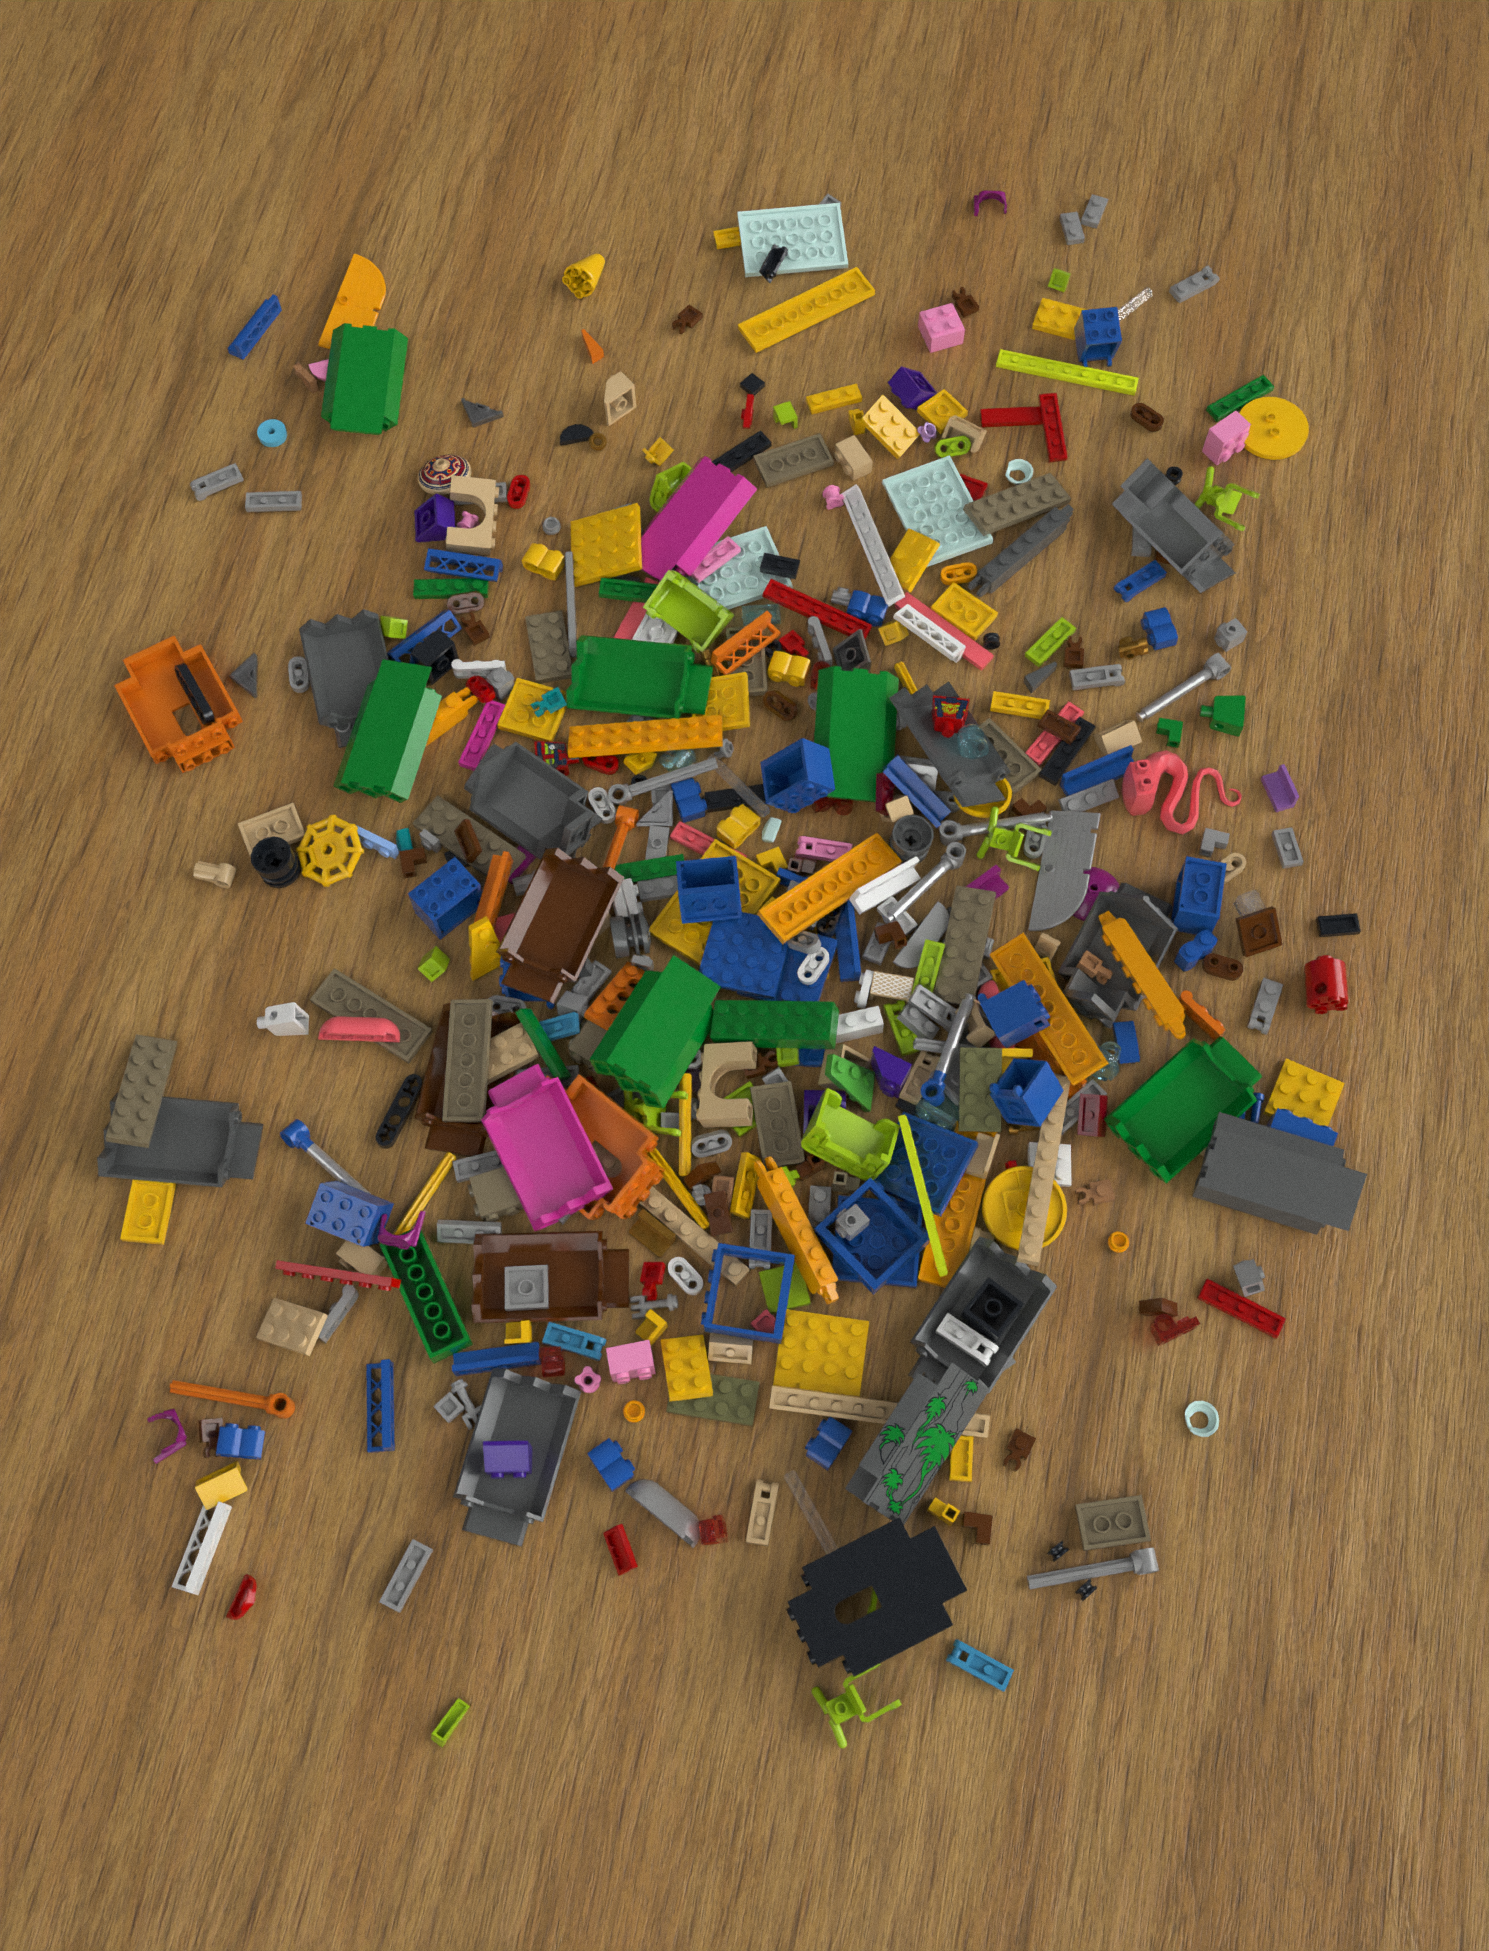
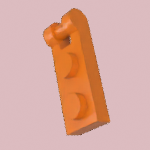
M1183 991L1178 1000L1184 1008V1013L1214 1041L1219 1036H1222L1225 1032L1223 1024L1211 1017L1204 1006L1196 1003L1192 999L1193 995L1190 991Z

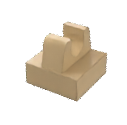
M1042 933L1034 949L1037 954L1049 957L1051 961L1061 942L1050 937L1048 934Z

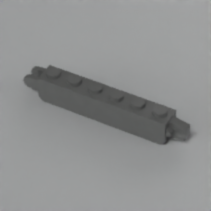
M1069 504L1061 510L1054 507L978 571V576L969 583L968 588L973 590L978 585L982 586L976 593L979 597H982L987 592L993 593L1064 533L1074 509Z

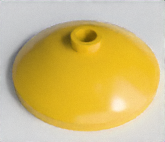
M1004 778L995 783L1006 800L962 807L954 794L953 797L958 807L965 813L975 817L989 818L992 807H998V815L1008 808L1012 798V789L1007 779Z

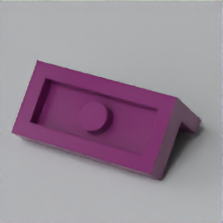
M994 865L966 886L996 892L995 900L1009 890V886L1000 877L1001 869L997 865Z

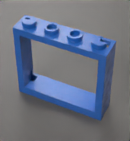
M869 1178L815 1227L814 1232L874 1295L929 1244L930 1239L927 1230L922 1226L918 1227L913 1222V1216L908 1211L904 1212L899 1207V1202L893 1196L889 1197L884 1192L885 1189L878 1181L874 1182ZM869 1189L918 1239L907 1252L877 1279L827 1229L838 1219L836 1216L843 1209H849Z
M718 1243V1248L713 1250L711 1260L715 1262L714 1270H710L708 1276V1283H711L710 1291L706 1290L704 1303L708 1304L707 1311L702 1312L701 1325H704V1332L781 1344L795 1255ZM724 1255L784 1265L773 1334L712 1324Z

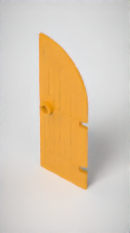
M353 254L318 346L330 349L333 330L344 323L352 324V327L363 328V325L374 326L379 313L373 310L381 309L386 294V284L377 266L365 257Z

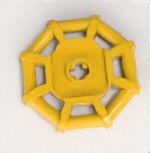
M330 815L319 822L308 824L299 846L296 847L302 867L301 874L305 878L308 877L322 884L323 887H329L331 884L347 877L351 878L361 854H364L356 824H350L336 815ZM336 826L344 829L341 834L335 832ZM327 827V830L318 832V830ZM312 836H314V838H313V840H314L313 844H312V845L310 844V846L307 847L308 844H309V842H310V840H311V838H312ZM349 836L351 837L353 847H348L346 838ZM328 846L332 848L330 854L325 853L328 850ZM308 853H309V856H310V859H311V863H308V859H307V855H306V854H308ZM351 853L352 856H351V858H350V860H349L347 866H345L344 863L347 862L348 859H349V855H348V854ZM316 867L323 869L322 875L314 872ZM337 868L341 870V872L330 876V871Z

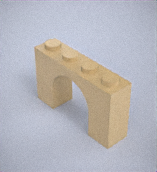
M451 476L450 500L471 502L478 505L483 510L485 519L474 528L447 527L446 551L490 556L491 549H495V538H492V532H496L497 521H493V515H497L498 504H494L495 498L499 497V487H496V480Z
M753 1042L704 1044V1052L701 1053L703 1068L699 1073L701 1089L698 1090V1100L700 1104L696 1110V1118L704 1128L752 1126L753 1105L749 1099L719 1098L715 1095V1086L719 1078L729 1071L756 1069L757 1049Z

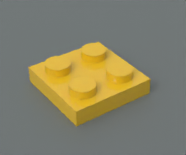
M945 389L917 407V412L927 422L933 424L936 431L940 434L944 433L950 417L956 415L963 419L968 415V411Z

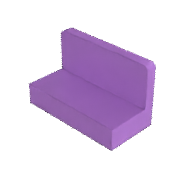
M1284 764L1279 766L1277 772L1262 776L1261 782L1275 812L1295 806L1299 795Z

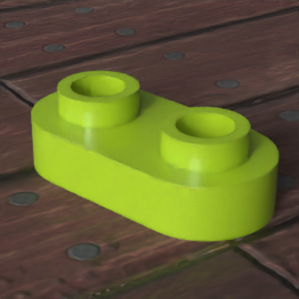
M966 436L941 439L935 444L934 451L941 458L962 455L970 450L971 442ZM959 442L963 443V447L961 449L958 447ZM942 445L946 447L944 452L940 449Z

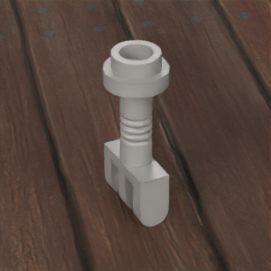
M667 1294V1299L655 1300L653 1302H646L643 1295L630 1297L631 1303L639 1302V1304L631 1306V1311L640 1310V1313L632 1314V1319L634 1320L645 1318L647 1310L668 1307L669 1311H674L675 1308H678L677 1295Z
M460 1379L451 1384L452 1394L457 1393L460 1400H462L467 1411L462 1418L470 1430L473 1427L469 1420L473 1418L476 1424L481 1405L477 1408L474 1407L465 1390L468 1384L463 1379Z

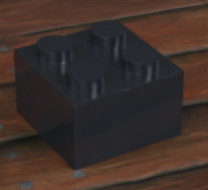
M440 629L431 633L424 642L416 645L411 652L414 664L432 667L427 681L431 685L452 669L451 664L453 660L459 659L454 641Z
M988 1277L963 1309L961 1317L997 1343L1022 1310L1024 1303Z

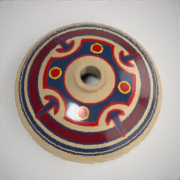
M453 454L440 455L430 459L422 466L418 473V482L420 487L427 493L449 494L451 476L471 477L472 471L469 462L463 457Z

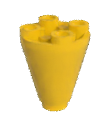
M597 253L569 265L565 269L562 282L577 298L588 297L595 290L605 264L603 256Z

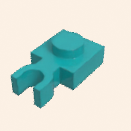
M559 687L541 695L542 701L531 704L534 710L539 708V710L534 712L537 717L543 715L546 710L551 714L567 705Z

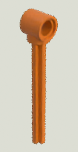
M618 806L615 816L617 829L603 867L615 869L628 831L636 827L638 822V809Z
M173 1380L169 1386L170 1393L264 1409L267 1414L276 1415L281 1419L291 1417L295 1411L294 1401L283 1393L270 1394L267 1397ZM286 1401L285 1408L278 1411V1405Z

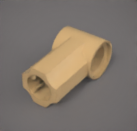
M198 861L194 866L193 876L195 879L213 882L221 888L228 889L231 887L236 868L226 863L215 865Z

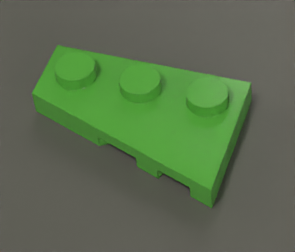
M835 1054L827 1055L825 1075L839 1089H844L853 1102L857 1101L861 1105L860 1109L864 1112H871L875 1072Z

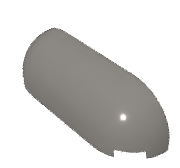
M940 902L934 905L929 914L920 923L907 941V946H904L895 957L894 964L906 969L919 966L925 939L936 942L940 940L947 930L949 923L948 911Z
M642 1479L633 1482L625 1490L628 1495L692 1548L696 1546L701 1535V1525L697 1516L658 1483Z

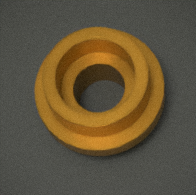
M594 433L589 438V445L593 450L601 451L606 447L607 439L602 433ZM600 440L601 444L596 445L594 442Z

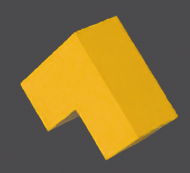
M860 409L849 410L848 419L854 435L865 433V426L859 421L864 416L863 410L860 411Z
M779 847L756 855L758 865L764 869L772 866L775 874H777L779 868H788Z
M936 1497L927 1510L949 1526H952L960 1513V1510L949 1503L946 1505Z

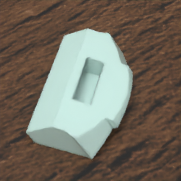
M770 817L762 830V840L764 842H774L782 822L780 819Z

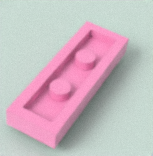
M729 536L708 552L691 576L700 583L740 553L741 548Z

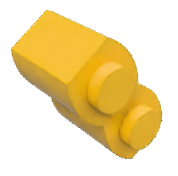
M532 543L521 560L523 568L554 581H556L565 566V557L560 551L548 550L545 545L540 543Z
M774 651L768 667V677L775 682L786 681L795 687L804 686L811 667L810 660L802 656H792L785 652Z
M744 804L735 807L730 812V817L718 823L716 827L717 837L731 848L736 849L759 827L760 817Z

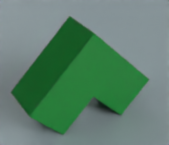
M1159 717L1156 734L1168 736L1166 746L1179 747L1183 721Z

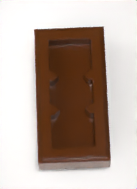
M1047 709L1037 727L1070 745L1081 730L1080 726Z
M464 819L454 832L466 862L473 863L482 852L470 820Z
M725 1190L705 1194L704 1199L712 1236L734 1232Z

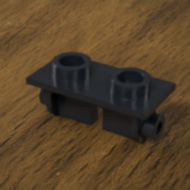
M773 244L759 270V273L768 283H771L772 279L776 277L785 256L788 255V249L785 246L778 248L776 244Z

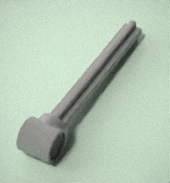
M714 757L629 786L627 783L623 785L615 784L610 787L608 796L612 803L617 806H623L628 801L633 800V796L717 769L718 765ZM623 791L624 795L621 799L617 800L614 798L615 792Z
M1145 1548L1130 1553V1557L1028 1575L1027 1583L1031 1590L1133 1571L1137 1575L1158 1572L1159 1567L1154 1548Z

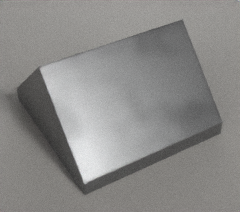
M861 629L832 648L837 666H840L841 670L853 671V668L868 669V673H870L871 660Z

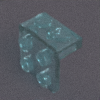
M937 1090L931 1091L928 1096H935L937 1094ZM946 1094L943 1103L936 1107L926 1102L923 1098L916 1105L915 1114L923 1120L953 1131L958 1121L959 1105L956 1106Z

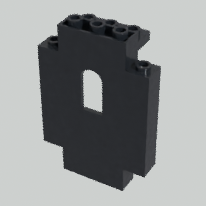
M899 1517L803 1566L804 1573L800 1575L805 1586H811L812 1589L787 1601L789 1607L786 1610L791 1621L796 1620L800 1628L796 1632L801 1642H806L810 1649L806 1653L812 1665L817 1664L818 1668L844 1656L845 1660L842 1661V1664L847 1674L852 1673L853 1677L952 1627L953 1623L943 1604L967 1592V1589L936 1527L933 1526L910 1538ZM872 1586L882 1607L850 1624L840 1623L835 1616L836 1605L842 1600Z

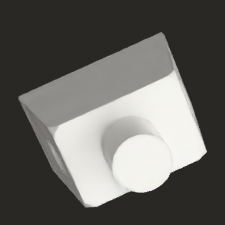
M295 1002L270 1006L265 1009V1016L257 1018V1026L259 1029L267 1028L276 1036L308 1035L309 1015Z

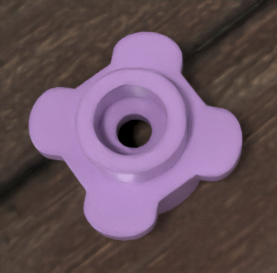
M929 422L924 423V426H919L917 429L926 443L931 438L934 439L937 436L935 426Z

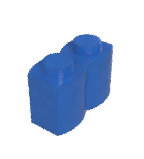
M854 590L847 608V614L872 626H882L888 610V604L885 602L884 597Z
M1167 608L1144 612L1141 619V627L1148 634V644L1152 645L1154 650L1176 645L1178 635Z
M693 777L672 783L673 798L682 822L686 823L705 817L707 804L705 799L700 798L701 788L699 783H695Z
M1208 929L1199 932L1193 941L1185 943L1180 948L1174 962L1183 972L1191 970L1199 960L1204 959L1206 955L1212 952L1218 939Z
M829 1417L827 1421L825 1419L822 1420L817 1428V1431H819L818 1436L815 1439L811 1437L805 1446V1449L808 1450L806 1456L827 1471L852 1434V1430L832 1417Z
M226 1423L225 1427H220L216 1456L261 1460L265 1431L261 1430L260 1426L249 1425L248 1429H241L238 1424Z
M608 1438L587 1454L610 1490L614 1492L634 1477L633 1471L635 1468L629 1459L624 1460L620 1453L623 1450L616 1440L612 1442Z

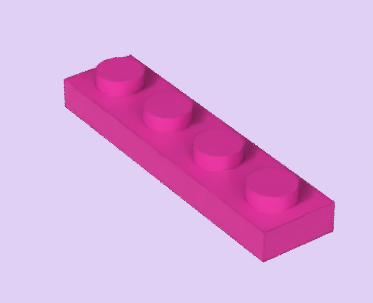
M493 700L485 704L458 762L460 767L473 771L476 769L485 756L498 728L497 724L505 704Z

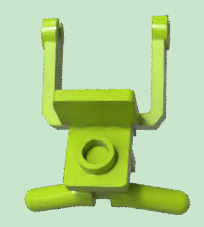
M1209 466L1206 471L1203 492L1194 505L1200 509L1204 502L1207 501L1206 504L1215 506L1214 516L1216 519L1233 526L1237 530L1244 531V525L1222 516V513L1234 514L1242 493L1257 499L1260 494L1233 483L1227 484L1225 489L1218 485L1212 487L1214 468Z
M996 806L992 807L987 829L989 833L988 836H985L977 852V858H984L988 848L994 847L1006 850L1005 856L1008 861L1039 871L1041 867L1039 864L1015 858L1018 856L1024 837L1019 828L1051 836L1052 831L1021 822L1015 824L1014 830L996 827L999 809Z
M624 1090V1109L640 1123H643L653 1133L681 1136L679 1129L661 1127V1112H666V1105L664 1108L646 1106L644 1101L639 1098L633 1100L632 1091ZM684 1091L673 1092L670 1098L688 1099L689 1094Z
M881 1664L855 1677L851 1675L843 1682L846 1692L830 1701L826 1699L819 1687H813L811 1690L812 1695L822 1708L824 1714L829 1715L831 1720L828 1722L838 1746L842 1749L847 1746V1741L840 1723L848 1721L855 1715H858L862 1722L869 1723L886 1712L902 1705L898 1699L870 1716H864L866 1708L854 1685H849V1683L879 1667Z

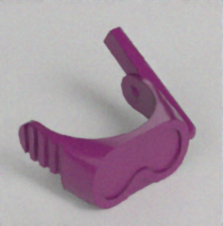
M985 190L980 191L979 195L974 196V216H978L979 203L986 199L1000 201L1004 204V214L1007 213L1005 192Z
M420 1210L414 1228L404 1235H393L387 1232L384 1228L387 1214H383L378 1241L384 1245L404 1250L410 1246L415 1247L426 1212Z
M174 1408L155 1414V1416L147 1419L148 1422L158 1419H169L179 1429L175 1439L176 1442L162 1449L161 1454L153 1459L156 1464L187 1444L185 1431Z

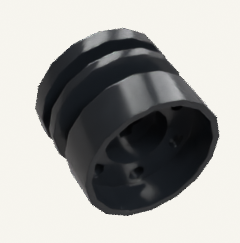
M275 836L264 838L254 846L251 852L253 867L270 887H287L299 877L301 871L300 861L284 839Z

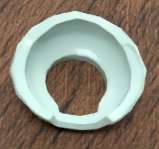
M1015 459L1008 463L1005 476L1012 484L1019 485L1031 480L1033 467L1028 461ZM1020 470L1025 474V478L1016 481L1009 476L1010 472Z
M1194 1401L1186 1408L1185 1420L1190 1432L1200 1437H1209L1215 1433L1219 1427V1415L1214 1406L1205 1401ZM1195 1412H1203L1208 1417V1425L1202 1429L1193 1428L1189 1418Z

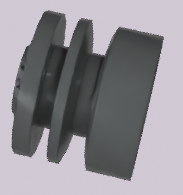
M917 815L904 816L895 823L888 845L902 860L901 864L916 856L920 860L918 863H921L927 857L934 838L933 829L930 823L923 817Z
M643 912L638 913L639 922H635L634 915L630 914L629 924L625 923L623 916L609 918L616 959L629 957L630 947H634L636 954L640 955L639 946L641 945L644 946L645 954L650 953L651 937L649 925Z

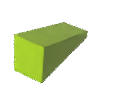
M458 1698L432 1732L431 1740L443 1748L470 1706Z

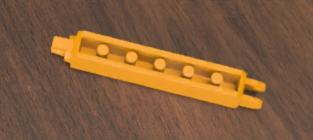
M468 687L458 693L452 692L440 701L426 746L465 719L468 715V709L477 703L478 698L474 695L466 699L471 693Z
M1110 911L1099 915L1098 918L1103 932L1101 938L1106 946L1110 945L1113 950L1111 952L1116 962L1120 961L1123 965L1121 969L1126 978L1130 977L1134 982L1132 986L1137 994L1141 993L1143 996L1142 1002L1148 1011L1151 1009L1154 1013L1153 1019L1157 1026H1162L1165 1032L1170 1030L1172 1035L1178 1040L1185 1038V1025H1183L1185 1018L1184 1008L1124 918L1116 919Z
M772 1156L765 1158V1164L769 1172H767L761 1160L755 1161L754 1168L759 1177L757 1187L768 1209L771 1211L772 1217L790 1253L795 1255L794 1261L809 1291L812 1294L818 1293L822 1295L827 1305L839 1299L836 1292L838 1278L782 1167L778 1168Z

